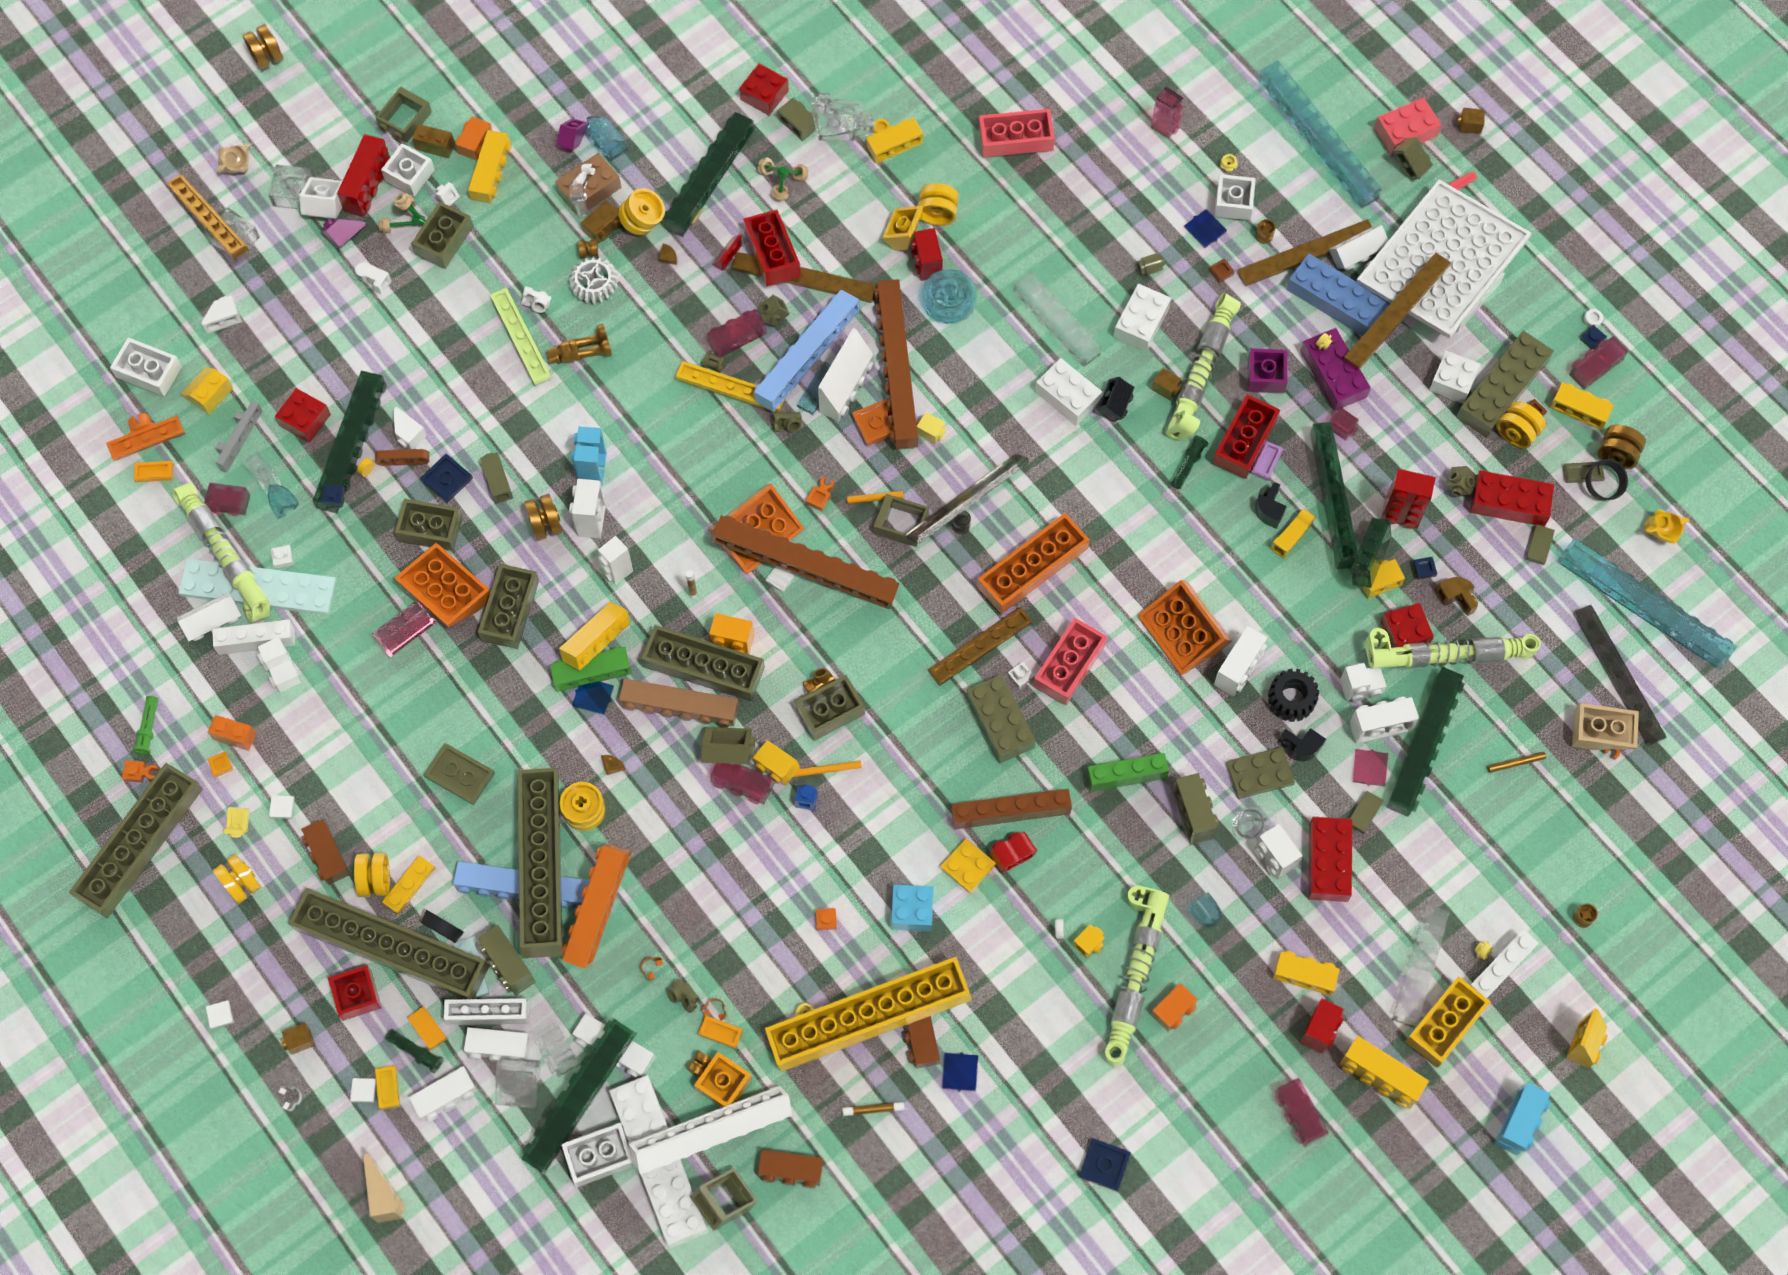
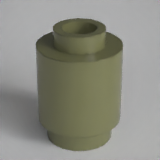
M1158 253L1141 258V260L1137 261V266L1141 275H1149L1163 270L1165 261L1162 255L1159 256Z

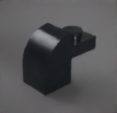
M1273 482L1271 488L1267 486L1264 495H1258L1255 511L1257 517L1263 523L1277 529L1287 506L1274 501L1281 484Z
M1311 728L1302 740L1287 729L1283 731L1279 738V742H1281L1285 749L1293 751L1290 758L1302 762L1313 759L1326 741L1325 737Z

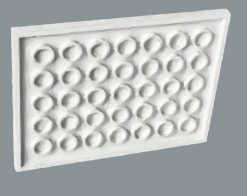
M1439 179L1358 277L1356 283L1387 302L1392 303L1435 253H1438L1449 260L1451 264L1408 314L1450 339L1529 240L1532 233Z

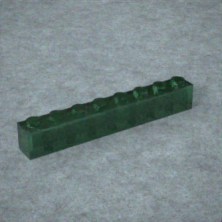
M734 112L732 117L727 119L724 129L718 132L717 139L714 143L710 144L707 154L700 159L697 169L691 172L689 181L683 184L680 194L673 199L670 209L665 211L662 219L665 229L681 237L685 235L699 211L703 208L754 132V120L737 112Z
M362 370L360 372L313 498L316 509L338 514L339 509L344 505V497L342 506L323 505L324 486H344V495L349 490L351 476L355 474L357 469V460L362 456V446L368 440L369 427L374 423L375 411L379 409L381 395L386 391L387 384L382 375Z
M1332 422L1315 423L1312 425L1310 437L1336 569L1354 568L1357 565L1359 556Z
M1444 667L1439 671L1386 808L1409 817L1412 811L1416 812L1419 801L1416 799L1418 794H1423L1426 786L1423 781L1425 777L1429 778L1433 768L1430 766L1431 760L1435 761L1439 753L1436 747L1438 743L1442 744L1446 733L1443 732L1445 726H1449L1452 719L1449 713L1451 710H1455L1458 699L1455 698L1457 693L1461 694L1465 685L1462 682L1464 675Z
M615 1018L606 1023L603 1028L604 1034L601 1038L595 1040L591 1047L593 1049L589 1056L586 1055L580 1063L582 1067L578 1073H574L569 1079V1087L566 1091L563 1090L559 1094L557 1105L548 1111L545 1116L547 1120L543 1126L540 1125L536 1129L534 1140L531 1144L528 1143L522 1151L524 1155L521 1159L541 1173H546L562 1149L561 1144L566 1143L637 1035L635 1031Z

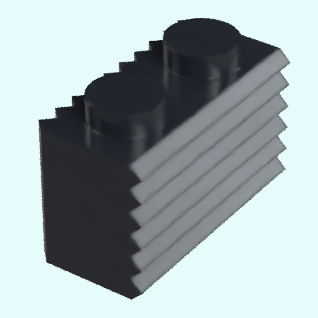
M1118 376L1108 380L1105 392L1097 408V411L1113 422L1121 420L1127 415L1128 410L1126 409L1134 397L1132 393L1135 388Z

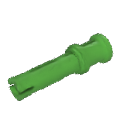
M146 696L141 726L136 732V745L132 750L136 754L149 755L151 752L149 747L151 739L154 737L152 727L159 700L155 696Z

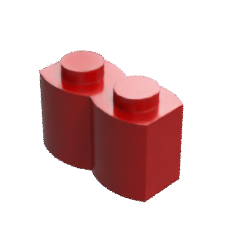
M1025 831L1021 833L1015 832L1008 837L1009 840L1005 842L1000 840L992 846L993 849L990 855L1002 873L1013 869L1036 855L1037 849Z

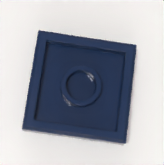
M445 453L419 479L444 502L448 503L473 479V476Z
M1092 1138L1079 1178L1118 1192L1131 1152Z

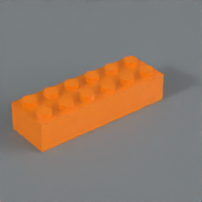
M1064 513L977 579V588L996 610L1003 614L1089 548L1090 539Z
M610 843L603 845L602 848H598L595 855L597 863L595 867L592 866L588 878L591 880L589 885L583 889L581 897L584 900L582 905H578L575 916L577 919L575 925L572 924L569 929L568 935L570 939L568 944L565 943L563 946L564 956L562 961L584 969L593 964L632 851Z

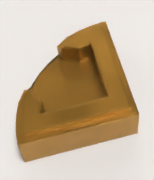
M663 243L659 262L677 265L675 250Z
M601 755L607 775L626 770L623 762L611 755Z

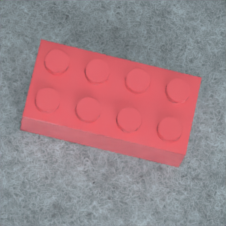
M1050 109L979 116V133L983 158L1054 151L1055 138Z
M1074 617L1035 676L1033 686L1062 704L1067 705L1106 646L1108 636Z

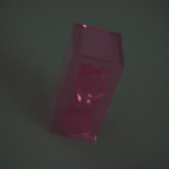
M209 483L204 504L215 514L223 512L231 516L246 515L250 493L246 487Z

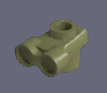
M787 411L786 413L775 412L772 414L773 432L783 431L786 428L790 432H797L802 426L800 412Z
M680 979L675 980L672 983V987L667 990L669 999L674 1004L681 1001L688 1013L693 1012L697 1008L696 1002L699 1000V997L692 991L688 982L683 983Z

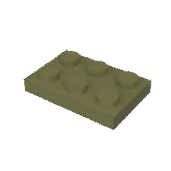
M445 743L424 773V777L474 805L494 776L495 771Z
M1283 747L1230 760L1226 763L1238 799L1295 784Z

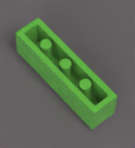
M621 646L613 647L608 651H601L580 671L564 663L562 660H557L550 664L557 692L632 674L626 647Z
M1165 753L1088 766L1087 779L1090 792L1167 779L1169 768Z

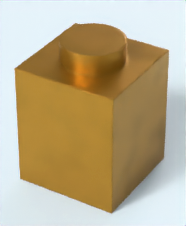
M1463 108L1461 115L1458 114L1457 117L1460 133L1481 134L1485 124V109Z
M1162 368L1154 379L1151 390L1171 400L1174 395L1177 396L1182 388L1180 386L1181 378Z
M306 1023L282 1031L284 1037L281 1039L284 1050H288L292 1055L315 1046L310 1028Z

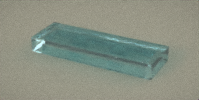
M823 363L797 403L798 408L814 415L819 407L818 387L831 364Z

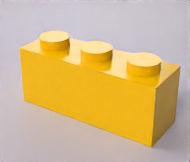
M914 117L905 119L899 124L889 126L879 133L871 134L866 138V148L877 164L922 144L923 132Z
M1562 382L1550 408L1602 430L1614 404L1606 399L1598 398L1588 391L1575 388L1572 384Z
M1284 951L1280 952L1273 979L1332 996L1335 991L1340 968H1336L1334 964L1329 962L1322 964L1316 962L1312 957L1306 956L1302 958L1296 956L1294 952Z

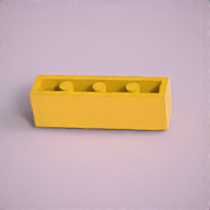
M487 130L468 188L471 200L492 203L493 197H496L497 184L501 182L502 169L507 164V153L512 148V142L507 133Z
M609 602L559 648L562 661L580 671L631 624L628 611Z

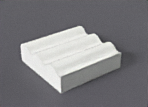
M775 566L765 582L783 593L795 578V575L790 571Z
M272 795L269 817L292 819L295 797Z
M228 1000L206 1006L211 1029L234 1023L231 1005Z
M352 1078L350 1101L374 1103L376 1079Z

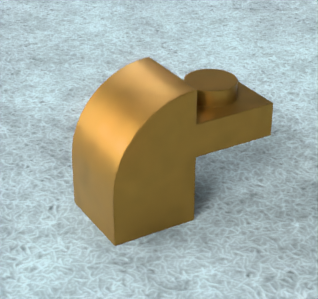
M1449 578L1440 582L1435 590L1444 606L1458 600L1467 616L1473 614L1478 607L1476 597L1471 595L1475 586L1465 578Z

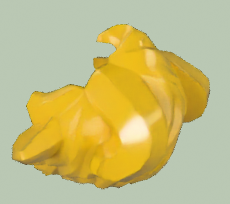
M1658 509L1655 511V515L1645 522V532L1653 534L1659 540L1675 544L1679 541L1684 531V524L1689 522V518H1683L1671 512Z

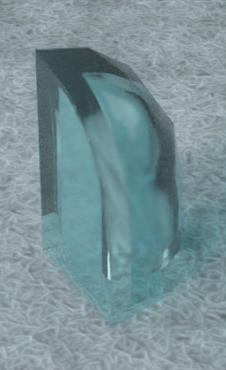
M269 485L268 500L277 519L285 517V513L291 508L293 510L297 508L299 502L290 490L280 485Z
M1209 892L1187 908L1190 915L1205 927H1214L1221 921L1220 907Z

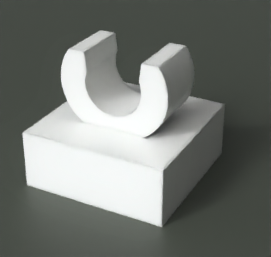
M450 182L445 186L440 185L436 188L439 200L448 206H451L460 197L454 185Z
M290 545L271 549L275 569L294 565Z
M1021 662L1008 672V676L1019 689L1035 678V675L1024 662Z

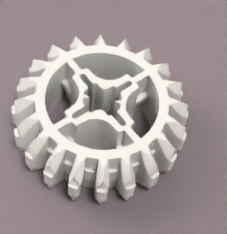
M593 256L592 260L585 258V262H578L579 266L574 265V271H570L569 283L575 297L578 296L580 301L585 299V302L588 304L592 300V303L595 305L596 300L602 303L603 298L609 300V295H614V290L617 289L619 280L617 271L612 264H609L608 260L603 261L601 257L595 260ZM600 272L604 273L608 279L600 275ZM580 282H583L588 288L586 289L581 286Z

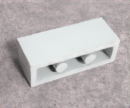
M1377 225L1334 246L1329 251L1337 269H1345L1346 271L1355 267V263L1359 261L1362 263L1369 260L1370 255L1374 253L1377 255L1389 240L1383 226Z
M616 536L598 549L600 556L598 559L602 564L600 567L604 571L602 574L609 582L612 580L617 585L633 572L628 548Z
M228 592L177 617V620L188 641H197L204 637L203 634L209 631L212 633V629L222 628L221 625L227 622L229 624L234 623L242 615L231 593Z
M468 1027L464 1053L469 1056V1059L481 1060V1057L489 1058V1061L501 1062V1059L509 1060L513 1064H521V1061L527 1062L531 1037L528 1033Z
M463 1066L410 1096L409 1099L422 1122H431L442 1111H450L456 1107V1103L462 1100L467 1101L474 1097V1093L478 1090Z

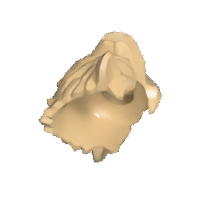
M251 144L220 148L216 172H244L248 167V150Z

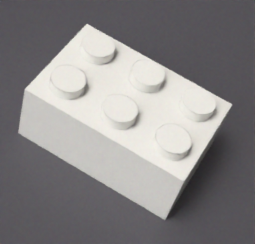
M1138 284L1115 326L1114 338L1147 352L1170 308L1171 297Z
M127 338L110 369L116 378L165 397L180 372L182 365L177 356Z
M1062 358L1036 382L1035 393L1076 426L1100 403L1102 398V391Z
M577 479V485L573 486L572 491L574 503L571 502L569 513L572 514V522H574V529L577 530V534L580 537L601 539L606 509L601 482Z
M1247 626L1219 669L1214 685L1233 697L1237 691L1241 692L1247 678L1253 674L1257 662H1260L1268 646L1265 644L1267 637Z
M1399 697L1388 703L1387 701H1381L1376 703L1375 706L1368 707V705L1358 707L1349 723L1355 742L1359 744L1412 732L1419 717L1412 697Z
M621 1123L561 1144L576 1187L634 1167L629 1144Z

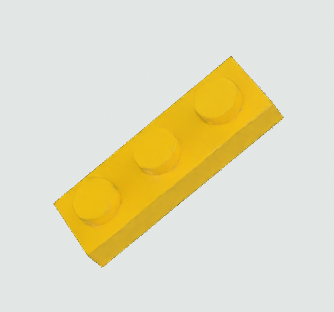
M419 855L389 892L388 896L382 901L383 905L399 915L436 869L435 866Z

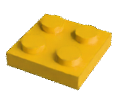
M966 838L940 866V869L971 894L996 866V863Z

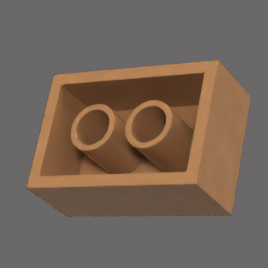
M599 152L555 181L557 193L578 217L622 188L619 175ZM583 164H592L591 168H595V173L593 175H586L581 184L576 186L575 183L582 173L581 166Z

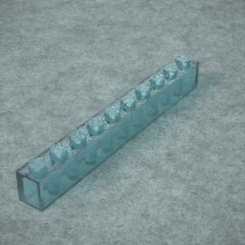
M1277 60L1261 69L1258 79L1260 85L1266 88L1271 99L1278 103L1280 110L1286 113L1291 124L1298 128L1301 136L1304 139L1306 138L1310 143L1311 149L1318 153L1323 164L1330 168L1332 175L1338 178L1343 189L1352 196L1353 201L1361 208H1364L1378 200L1382 191L1381 187L1282 64Z
M1573 538L1557 561V563L1718 670H1721L1737 648L1730 639L1722 637L1715 629L1707 627L1697 617L1689 615L1680 606L1672 604L1665 596L1657 594L1647 584L1639 582L1632 574L1619 569L1615 563L1607 561L1600 553L1592 551L1581 541Z

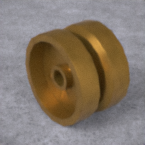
M265 24L256 28L258 38L252 31L242 35L249 52L261 70L269 67L270 62L267 55L274 63L283 60L279 45Z
M1611 425L1606 429L1597 454L1601 460H1615L1625 470L1633 469L1638 464L1640 454L1646 444V439L1634 428L1626 425Z
M550 493L540 496L541 509L538 508L537 502L534 499L524 501L537 541L547 537L545 529L547 525L553 536L563 533L559 523L561 520L556 505H553Z

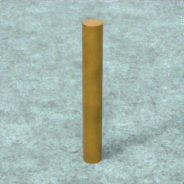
M1540 752L1488 765V771L1492 773L1546 759L1545 752Z

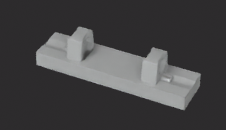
M251 401L245 413L236 411L233 416L238 423L227 444L218 442L215 447L217 452L220 453L216 464L221 471L228 472L263 412L257 402Z

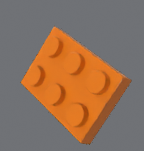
M887 399L852 412V417L867 446L891 437V431H894L893 426L889 425V415H892V411L888 410Z

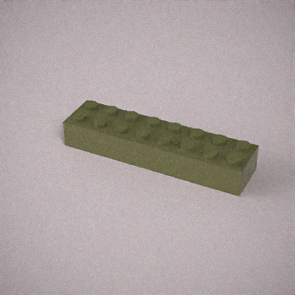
M165 763L69 893L75 899L108 919L201 793L203 788L200 784L173 766Z

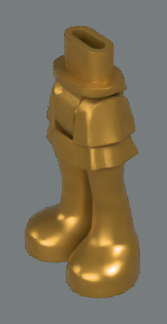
M599 324L596 328V333L591 336L577 339L572 338L559 344L557 347L556 345L553 346V349L546 350L550 364L580 361L581 358L589 356H612L604 324ZM599 344V345L594 346V347H591V348H586V349H581V350H579V348H581V347Z

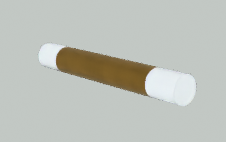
M688 570L686 572V579L690 598L696 599L698 595L693 571Z
M904 1102L843 1108V1116L904 1110Z

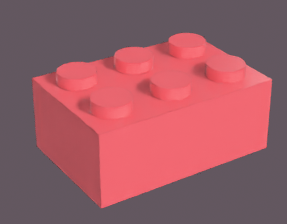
M1421 98L1378 116L1374 130L1389 154L1393 156L1395 155L1393 150L1407 137H1416L1421 143L1438 137L1441 123L1425 98Z

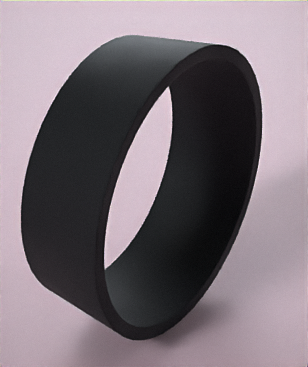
M1604 459L1593 465L1587 472L1585 479L1586 487L1589 493L1599 500H1614L1625 493L1628 486V475L1620 463L1615 460ZM1596 466H1609L1618 475V490L1609 498L1599 495L1592 486L1591 474Z
M426 909L421 923L456 943L464 931Z

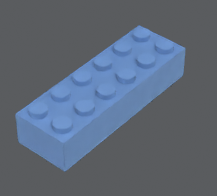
M1311 254L1306 256L1291 276L1286 289L1361 336L1368 331L1391 304Z

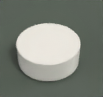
M1590 309L1585 313L1583 321L1589 328L1593 325L1599 327L1603 321V315L1599 310Z
M1064 919L1055 920L1057 939H1064Z

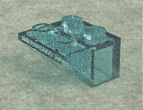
M587 117L588 126L586 127L590 133L588 137L593 145L596 144L599 147V152L603 157H607L611 162L628 151L626 140L607 117Z

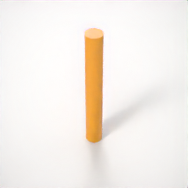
M903 491L847 496V503L882 501L886 494L901 499L904 497Z

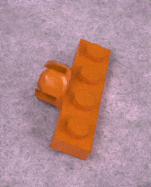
M140 413L137 415L141 423H138L134 416L128 419L129 434L106 442L112 459L116 461L184 435L185 432L178 416L153 424L148 414Z

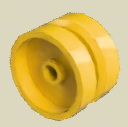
M940 183L923 186L920 189L918 206L923 207L921 220L937 226L953 223L956 220L959 199L957 190L949 185Z
M641 188L632 192L621 204L618 216L626 230L632 234L646 235L663 219L665 207L663 201L652 190Z
M1516 401L1500 417L1496 426L1500 435L1511 445L1527 449L1533 444L1536 437L1543 432L1546 422L1534 407L1527 403Z
M577 782L568 786L562 793L559 804L564 820L570 827L579 831H588L594 829L602 822L606 808L602 794L596 786L588 782Z
M386 852L374 853L372 859L368 853L356 855L354 880L358 897H370L373 891L376 896H388L390 891V865Z
M235 853L227 859V863L233 871L229 872L222 864L212 871L234 900L240 904L247 899V894L242 889V886H245L253 894L262 887L255 879V874Z

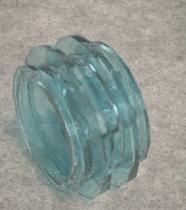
M953 269L941 270L932 274L925 282L922 290L923 307L927 314L935 321L945 324L959 323L967 319L973 313L977 303L976 286L972 279L965 273Z

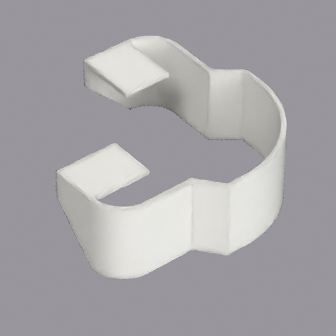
M283 1085L278 1092L284 1095L287 1091L284 1089L285 1087L291 1090L297 1088ZM299 1091L300 1097L298 1102L294 1103L291 1109L288 1110L290 1105L288 1102H285L282 1108L289 1112L293 1111L295 1106L300 1104L302 1100L301 1092Z

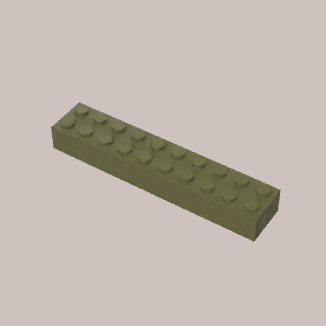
M558 768L518 770L520 950L522 959L563 956Z
M308 888L305 889L288 923L298 932L463 999H475L490 967L486 960Z

